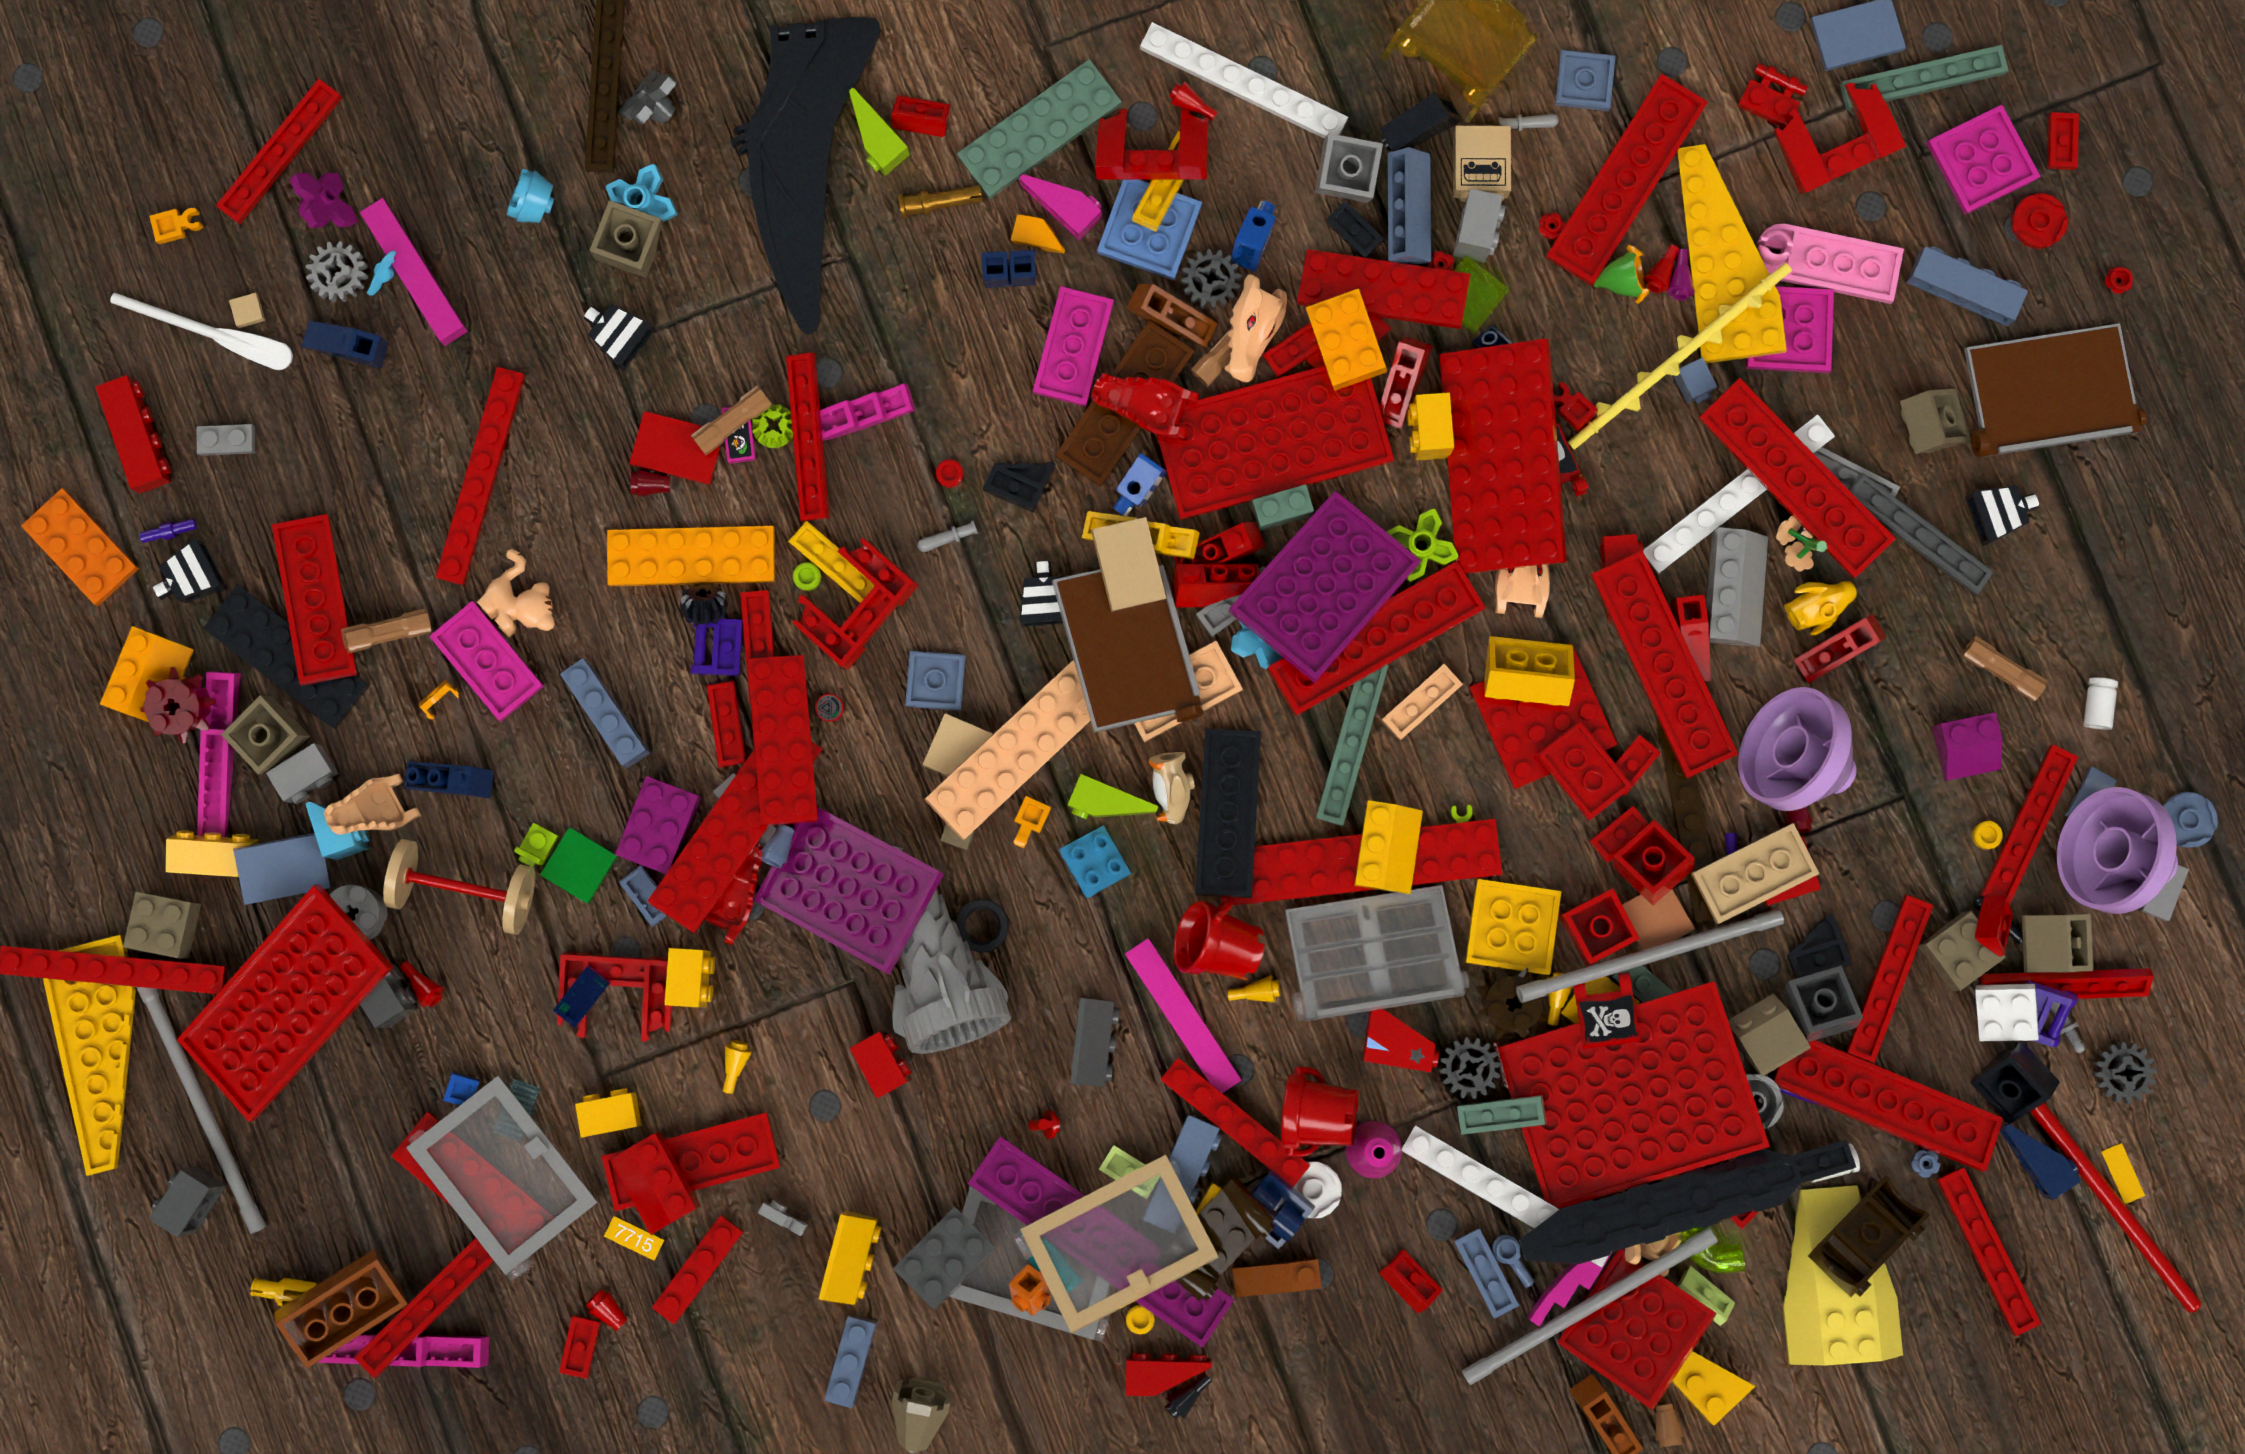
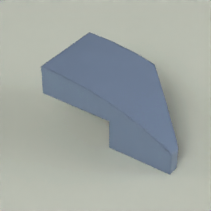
M2094 767L2089 768L2086 771L2078 793L2072 797L2065 816L2069 817L2073 810L2093 793L2114 787L2117 780Z

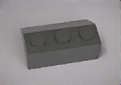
M1080 998L1070 1084L1105 1087V1082L1111 1081L1113 1065L1108 1064L1109 1053L1115 1052L1116 1036H1111L1112 1024L1118 1025L1119 1008H1114L1115 1002Z

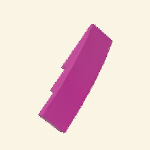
M904 383L880 393L873 392L853 401L845 400L820 410L823 441L853 433L916 411L908 384Z
M1590 1261L1569 1265L1543 1292L1526 1318L1540 1326L1554 1302L1565 1308L1578 1285L1580 1284L1589 1290L1602 1268Z

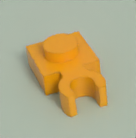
M189 208L182 215H180L177 209L150 215L155 241L160 245L185 238V229L192 231L201 230L203 225L200 222L191 223V218L200 215V212L196 208Z

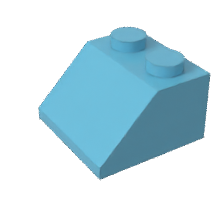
M314 802L305 803L322 857L339 860L369 849L370 835L368 830H358L338 835L326 823L324 816L326 805Z

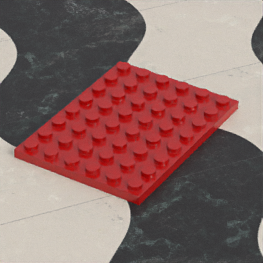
M1715 981L1635 1005L1641 1040L1638 1042L1583 1049L1578 1022L1498 1047L1512 1099L1537 1095L1543 1096L1547 1123L1545 1125L1521 1128L1544 1199L1547 1203L1561 1209L1770 1147Z

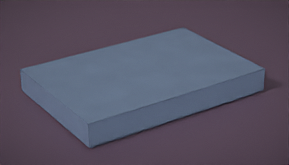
M1876 0L1814 16L1810 19L1825 71L1902 52L1906 49L1892 0Z
M315 833L233 849L244 905L307 893L313 885L318 884L323 889L330 888L325 857H322Z

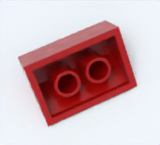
M661 1132L650 1135L610 1160L650 1235L701 1207Z

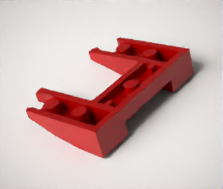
M1855 83L1844 85L1864 134L1819 155L1796 108L1791 109L1787 113L1792 119L1783 130L1778 127L1773 130L1799 194L1809 192L1839 176L1906 147L1898 126L1876 84H1870V89H1855Z
M1181 108L1179 150H1126L1127 109L1119 110V115L1104 120L1103 117L1099 119L1095 164L1097 180L1207 179L1209 118L1205 117L1202 120L1190 115V110Z
M865 538L860 539L863 544L861 548L850 553L846 547H842L837 551L875 585L843 625L840 626L802 594L798 599V603L805 605L802 620H793L792 622L838 665L848 670L866 650L864 645L898 605L902 606L919 586L915 580Z
M563 952L560 954L558 1008L564 1000L572 1007L566 1015L558 1009L557 1025L561 1026L564 1020L579 1028L576 1034L578 1037H586L589 1009L583 1015L578 1008V998L583 991L591 988V984L599 985L592 980L597 976L609 986L643 988L642 1042L650 1040L649 1033L661 1027H664L666 1033L671 1030L673 1006L665 1005L668 958H637L593 955V953ZM588 971L592 974L589 978L585 976ZM582 978L586 980L584 985L579 983ZM576 986L580 987L579 992L575 991ZM586 991L579 1001V1006L583 1013L589 1006L590 991ZM571 992H576V996L572 997ZM567 997H572V1001L568 1002ZM570 1011H575V1015L580 1018L578 1023L569 1018Z

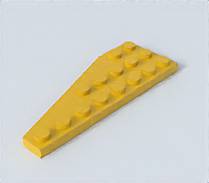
M1705 144L1678 149L1699 333L1719 317L1720 305L1733 306L1755 288L1761 279L1764 280L1769 276V272ZM1775 285L1771 288L1770 292L1767 291L1761 296L1762 306L1760 308H1746L1721 329L1722 343L1716 344L1706 341L1700 346L1701 357H1703L1705 363L1787 352L1781 299Z
M117 935L59 950L129 957L127 948L123 947L124 935ZM43 978L86 1176L117 1169L136 987Z

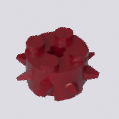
M170 667L168 679L160 682L153 680L146 682L149 689L145 694L144 706L140 707V711L145 712L150 727L154 729L153 734L156 737L162 733L177 735L181 744L186 743L188 731L197 728L205 731L210 729L206 716L210 714L211 705L215 704L216 700L210 698L208 690L201 686L202 675L198 674L193 678L179 676L175 667ZM177 702L180 705V709H177L176 707Z

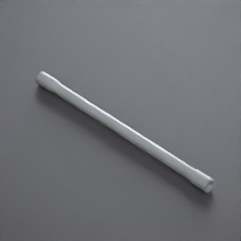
M1773 909L1754 915L1752 918L1552 978L1517 986V996L1519 1001L1524 1003L1544 997L1548 993L1754 931H1763L1783 925L1784 918L1780 909Z
M136 987L142 1001L150 1012L240 1207V1213L250 1234L266 1228L267 1226L257 1205L251 1198L183 1048L177 1041L178 1038L159 999L157 989Z
M1710 1227L1687 1239L1680 1246L1506 1347L1462 1370L1464 1377L1470 1385L1476 1383L1500 1366L1688 1257L1696 1255L1718 1242Z

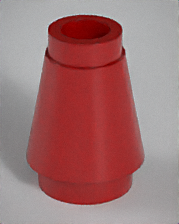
M602 1288L586 1303V1306L590 1309L588 1311L590 1314L612 1327L615 1331L628 1319L610 1292L606 1293Z

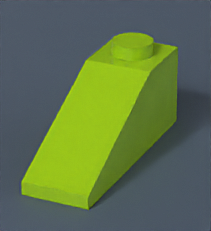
M851 88L849 93L868 157L866 162L875 172L880 170L886 176L910 155L908 147L854 88Z
M1080 774L1068 803V807L1072 808L1071 814L1086 820L1088 815L1095 818L1157 813L1159 807Z

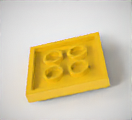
M1476 879L1465 963L1501 967L1517 971H1524L1528 968L1530 973L1550 975L1561 891Z

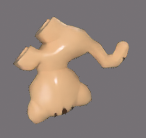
M509 549L506 556L515 562V566L506 570L499 578L492 580L485 594L477 603L491 620L496 617L494 621L509 638L516 631V625L513 622L519 620L527 628L537 627L544 631L553 629L555 622L552 617L553 607L549 597L547 582L534 584L532 589L520 593L518 597H514L510 581L525 571L526 559L520 552Z

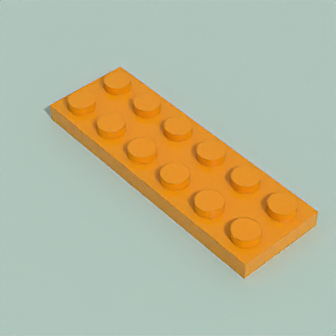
M774 526L607 530L608 586L775 582Z

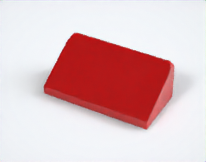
M897 95L892 111L891 127L898 130L944 137L951 104Z
M2004 895L1986 896L1983 898L1975 932V939L1999 957L2005 953L2013 917L2011 908Z
M1404 1249L1379 1272L1385 1281L1416 1313L1426 1310L1443 1291Z

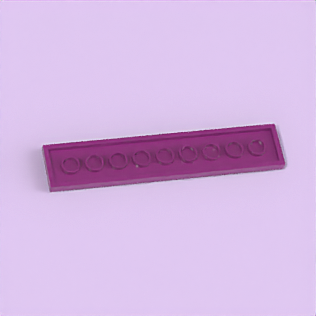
M1001 1136L967 1183L1026 1226L1085 1196ZM1097 1206L1041 1235L1120 1291L1130 1286L1127 1279L1128 1275L1142 1269L1145 1276L1148 1277L1163 1269L1156 1261L1164 1250L1101 1206ZM1175 1280L1135 1302L1203 1348L1234 1299L1220 1289H1217L1209 1300L1203 1297L1198 1301Z

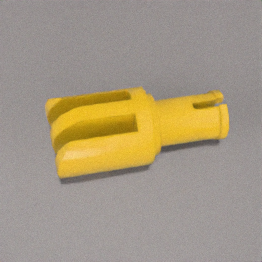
M285 1277L279 1282L254 1278L250 1295L275 1299L277 1305L283 1307L315 1287L317 1283Z

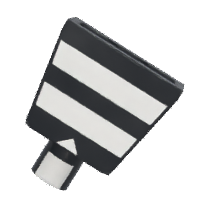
M610 305L605 313L592 306L584 315V320L594 326L589 332V337L623 372L655 331L649 322L615 305Z
M2017 486L1975 491L1965 497L1982 547L2029 523L2027 512L2039 508L2036 495L2031 493L2021 497Z
M197 539L189 542L160 565L165 579L153 585V589L160 600L174 594L175 598L183 603H189L228 589L205 543Z
M1050 561L1035 562V578H1026L1023 581L1020 625L1021 627L1063 624L1052 584L1054 579L1063 578V576H1052Z

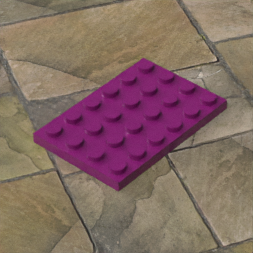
M1334 491L1233 603L1228 612L1313 683H1316L1418 567L1421 560L1337 491Z
M817 807V822L797 823L792 829L795 832L792 836L787 863H783L781 868L771 867L754 901L890 975L944 873Z

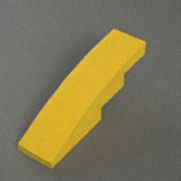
M1087 511L1082 538L1094 541L1092 529L1138 518ZM1147 521L1155 553L1194 559L1200 532L1193 529L1171 527L1164 523Z

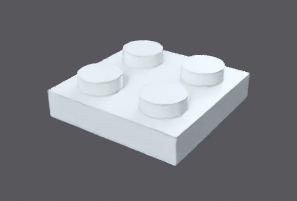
M2035 984L1976 985L1979 1041L2038 1040Z

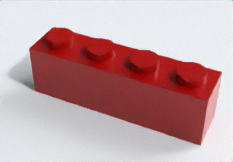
M125 375L95 386L130 489L141 494L171 483L168 475L171 473V468L167 459L161 455L159 448H162V442L159 435L152 429L153 416L150 409L144 406L142 397L145 396L140 382Z

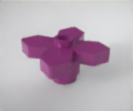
M296 173L290 178L294 192L303 198L298 207L299 214L310 228H322L329 222V219L338 227H351L357 222L353 208L337 198L344 189L339 174L325 173L318 181L309 173Z

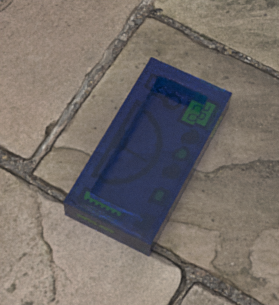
M588 965L553 1011L575 1028L611 982Z

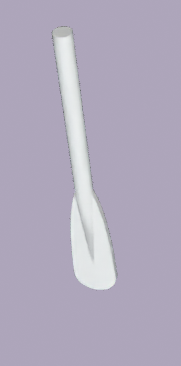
M113 293L110 301L113 304L212 338L225 348L272 369H286L292 362V351L285 343L248 332L214 328L117 293Z

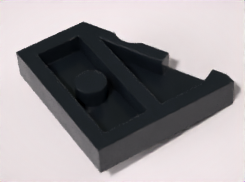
M1030 462L1018 463L1016 465L994 463L983 486V491L1034 513L1056 463L1047 462L1041 465H1030Z
M1833 913L1829 914L1787 956L1795 979L1841 965L1842 968L1852 965Z

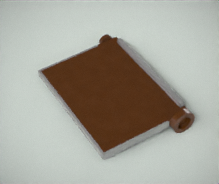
M2120 323L1964 349L1980 428L1973 430L1971 434V445L1976 457H1987L2138 433L2142 431L2141 426L2147 422L2145 410L2137 409Z
M1159 556L1156 558L1166 599L1111 612L1101 569L1052 581L1094 733L1175 714L1177 722L1194 720L1204 715L1199 697V688L1165 569L1161 564Z

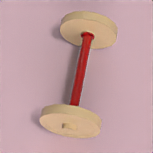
M401 839L392 852L385 876L383 897L386 907L401 909L410 895L413 883L505 902L502 926L504 932L518 935L522 931L530 911L534 893V867L520 864L512 876L508 891L416 872L418 863L417 843L406 839Z

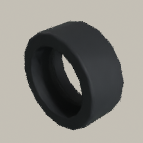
M986 899L973 900L964 905L958 913L955 922L962 941H967L970 950L979 953L991 952L1000 947L1006 940L1009 931L1008 917L1004 910L995 902ZM981 909L991 911L999 923L996 936L984 943L974 941L966 932L967 918L971 913Z

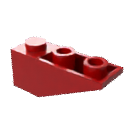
M1242 522L1198 543L1194 559L1173 557L1176 564H1229L1266 548V545L1256 522Z
M1176 564L1172 583L1175 607H1205L1240 595L1260 575L1259 565Z
M1704 594L1676 598L1671 602L1672 614L1704 682L1711 681L1709 626Z
M1132 1353V1358L1126 1357L1125 1396H1156L1212 1368V1359H1206L1204 1354H1190L1189 1359H1178V1354L1163 1353L1161 1358H1149V1353Z

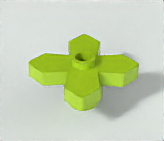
M1435 509L1419 515L1415 532L1400 525L1387 531L1390 536L1421 560L1418 567L1407 578L1408 582L1424 576L1428 559L1443 566L1458 559V554L1452 542L1435 538L1442 524ZM1420 541L1425 542L1427 548L1424 551L1416 548V544Z

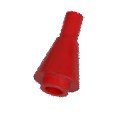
M1186 81L1182 85L1176 83L1168 96L1173 99L1171 105L1192 112H1199L1211 121H1213L1218 111L1205 104Z
M1669 245L1664 257L1643 278L1646 288L1650 289L1651 292L1661 293L1667 292L1669 289L1673 262L1679 251L1676 245Z
M405 961L400 965L399 969L410 980L409 982L421 1007H433L440 1002L443 997L441 995L444 990L443 987L423 974L418 973L409 961Z

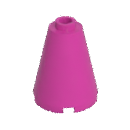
M1377 1121L1365 1122L1356 1127L1354 1144L1352 1146L1346 1145L1347 1160L1351 1167L1364 1177H1384L1394 1171L1401 1160V1140L1395 1130L1387 1124ZM1377 1147H1381L1382 1152L1380 1156L1375 1157L1374 1150Z

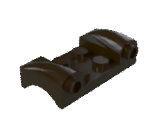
M1233 1175L1197 1214L1219 1258L1176 1280L1198 1301L1203 1297L1209 1300L1217 1291L1218 1287L1215 1284L1224 1271L1254 1239H1257L1260 1235L1265 1239L1276 1226L1272 1222L1277 1213L1258 1200L1236 1175ZM1187 1226L1159 1255L1156 1263L1162 1268L1198 1251Z
M1885 1175L1811 1251L1808 1257L1846 1294L1852 1297L1856 1293L1861 1297L1872 1285L1868 1282L1869 1278L1908 1238L1914 1241L1925 1230L1921 1224L1930 1215L1926 1211L1918 1209L1907 1202L1895 1189L1891 1179Z

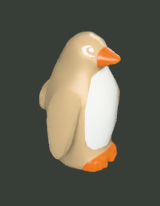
M1185 752L1163 753L1149 758V764L1153 768L1152 783L1155 798L1163 807L1162 812L1156 817L1157 821H1165L1169 824L1177 825L1184 819L1190 800V790L1194 789V780L1191 773L1185 774L1182 769Z

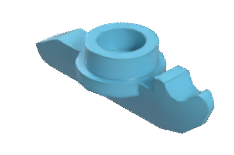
M394 250L389 252L380 263L376 264L374 268L375 276L367 291L368 295H374L381 288L382 283L388 282L393 278L394 269L391 264L395 262L394 256L396 252Z

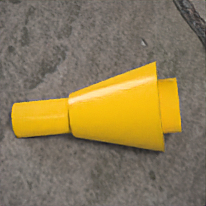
M1554 972L1553 976H1548L1547 979L1564 973ZM1573 986L1548 993L1550 1010L1547 1024L1558 1026L1561 1008L1564 1007Z
M1272 975L1248 984L1243 988L1227 990L1229 1001L1247 998V1000L1276 1003V997L1281 996L1279 981L1274 980Z
M732 1040L731 1044H725L726 1078L722 1090L725 1093H734L737 1077L741 1074L752 1053L746 1042Z

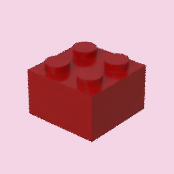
M1654 819L1613 855V868L1653 906L1694 870L1695 858Z
M1613 888L1558 915L1584 965H1591L1640 939Z
M879 1031L849 1048L876 1098L883 1097L911 1081L909 1075L912 1074V1070L905 1058L899 1059L895 1051L899 1047L892 1034L886 1035L885 1031Z

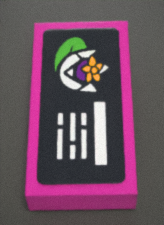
M731 407L721 408L722 414L729 410ZM749 420L725 439L727 462L729 464L756 460L752 420Z

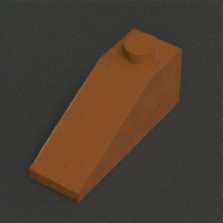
M1153 283L1138 284L1126 308L1146 321L1150 320L1157 326L1203 348L1207 347L1218 324Z
M1317 1257L1232 1268L1236 1297L1322 1288Z
M1592 1374L1569 1389L1578 1406L1612 1454H1637L1643 1450L1608 1393Z

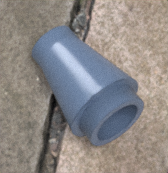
M779 825L761 850V860L776 868H781L783 863H787L791 840L795 831L786 825Z

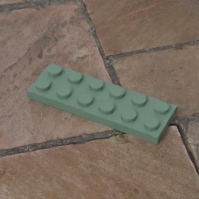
M1089 59L957 153V157L990 200L1018 180L1022 174L1028 173L1098 123L1100 118H1105L1119 108L1122 102Z

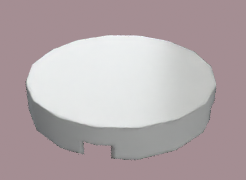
M1307 1162L1311 1166L1293 1188L1315 1205L1314 1210L1307 1218H1322L1331 1214L1338 1206L1342 1195L1341 1182L1337 1173L1328 1165L1320 1162Z

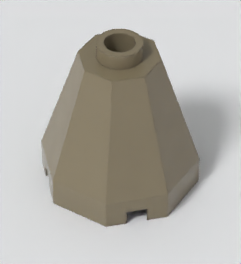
M911 1378L909 1384L903 1385L904 1380L897 1381L892 1398L898 1444L909 1453H919L928 1448L948 1415L953 1393L948 1390L947 1394L944 1393V1386L934 1381Z

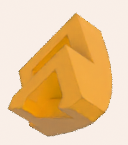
M1017 214L1011 241L1014 244L1040 247L1043 251L1065 253V248L1060 244L1054 230L1044 219Z

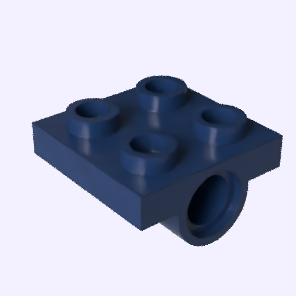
M1272 1169L1251 1192L1258 1200L1277 1213L1272 1222L1276 1226L1266 1237L1277 1249L1293 1237L1315 1208L1314 1204Z

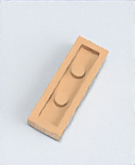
M1443 664L1381 721L1399 740H1402L1463 684Z

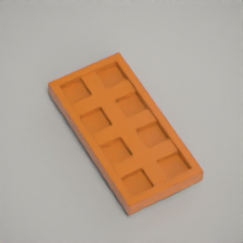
M63 488L21 525L96 606L103 603L139 569L67 490Z

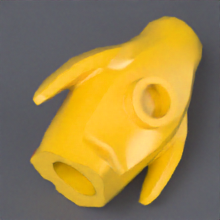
M1841 581L1838 584L1808 582L1801 584L1795 589V593L1803 594L1792 602L1785 603L1784 608L1791 625L1797 630L1815 626L1810 632V635L1813 636L1830 628L1838 616L1856 598L1857 590L1851 581Z

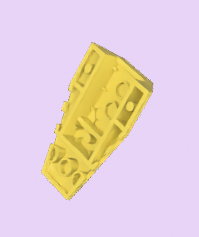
M1857 1185L1799 1190L1794 1225V1241L1791 1245L1790 1253L1792 1254L1790 1268L1787 1273L1786 1296H1784L1783 1301L1788 1364L1826 1366L1884 1361L1903 1356L1898 1299L1885 1263L1869 1278L1868 1282L1872 1285L1861 1297L1856 1293L1850 1297L1808 1257L1811 1251L1862 1200Z

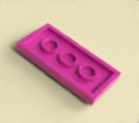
M1060 286L1033 394L1084 407L1087 406L1114 304L1113 299Z
M471 601L429 636L500 722L544 687L474 601Z

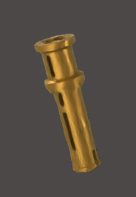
M980 185L929 194L925 190L920 191V194L909 196L898 194L901 217L906 219L907 215L919 213L929 215L931 210L976 202L981 203L982 196Z

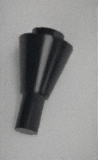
M1204 1373L1192 1385H1188L1166 1397L1165 1400L1168 1404L1164 1406L1165 1409L1175 1420L1178 1417L1184 1420L1200 1396L1199 1394L1212 1380Z

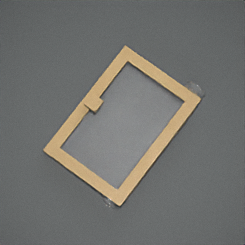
M1164 1155L1013 1234L1025 1260L1034 1257L1071 1334L1219 1258L1177 1177L1182 1173L1174 1158L1168 1160L1167 1156Z

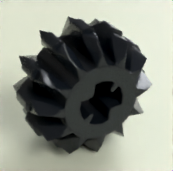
M700 583V586L691 585L689 590L682 591L680 611L682 616L685 617L686 622H694L695 626L700 624L707 626L708 623L717 624L719 619L725 618L728 600L726 593L722 592L721 587H713L711 583L708 585Z

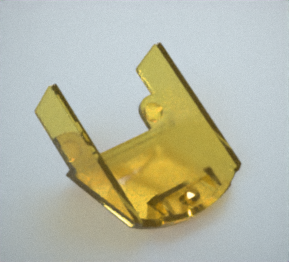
M1424 0L1397 29L1381 58L1386 60L1395 49H1398L1407 57L1422 56L1464 88L1462 92L1466 102L1474 106L1465 119L1467 123H1470L1481 109L1490 102L1539 36L1536 32L1533 35L1525 26L1527 19L1507 0Z

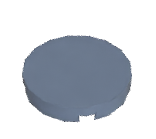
M2185 792L2170 797L2163 804V807L2172 819L2176 832L2177 846L2182 848L2199 847L2212 838L2211 836L2218 825V818L2213 804L2207 798L2194 792Z

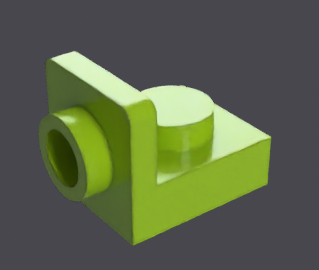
M533 823L520 847L516 846L514 852L520 855L519 861L531 867H534L535 863L544 866L560 836Z

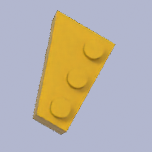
M1694 1351L1691 1352L1672 1381L1673 1385L1713 1426L1755 1387L1748 1381Z

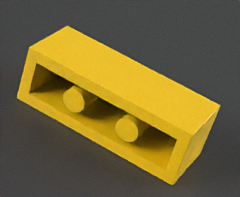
M177 831L175 835L166 839V872L239 877L233 849L259 844V840L250 839V835L234 834L232 838L222 837V833L208 832L204 833V836H196L193 831Z

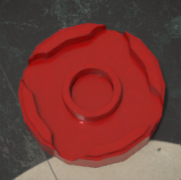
M2037 193L2022 199L2013 210L2011 217L2012 231L2016 238L2027 247L2035 249L2048 248L2057 243L2065 234L2068 226V215L2064 211L2065 207L2054 196Z

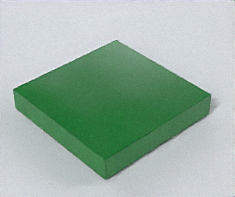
M569 827L540 876L589 904L618 856Z

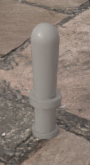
M1519 114L1516 115V118L1498 117L1497 126H1511V129H1517V131H1522V128H1552L1558 124L1559 118L1555 114L1522 117Z
M971 521V523L958 528L952 526V530L919 540L917 547L920 551L927 552L954 540L960 542V538L974 533L978 534L974 521Z

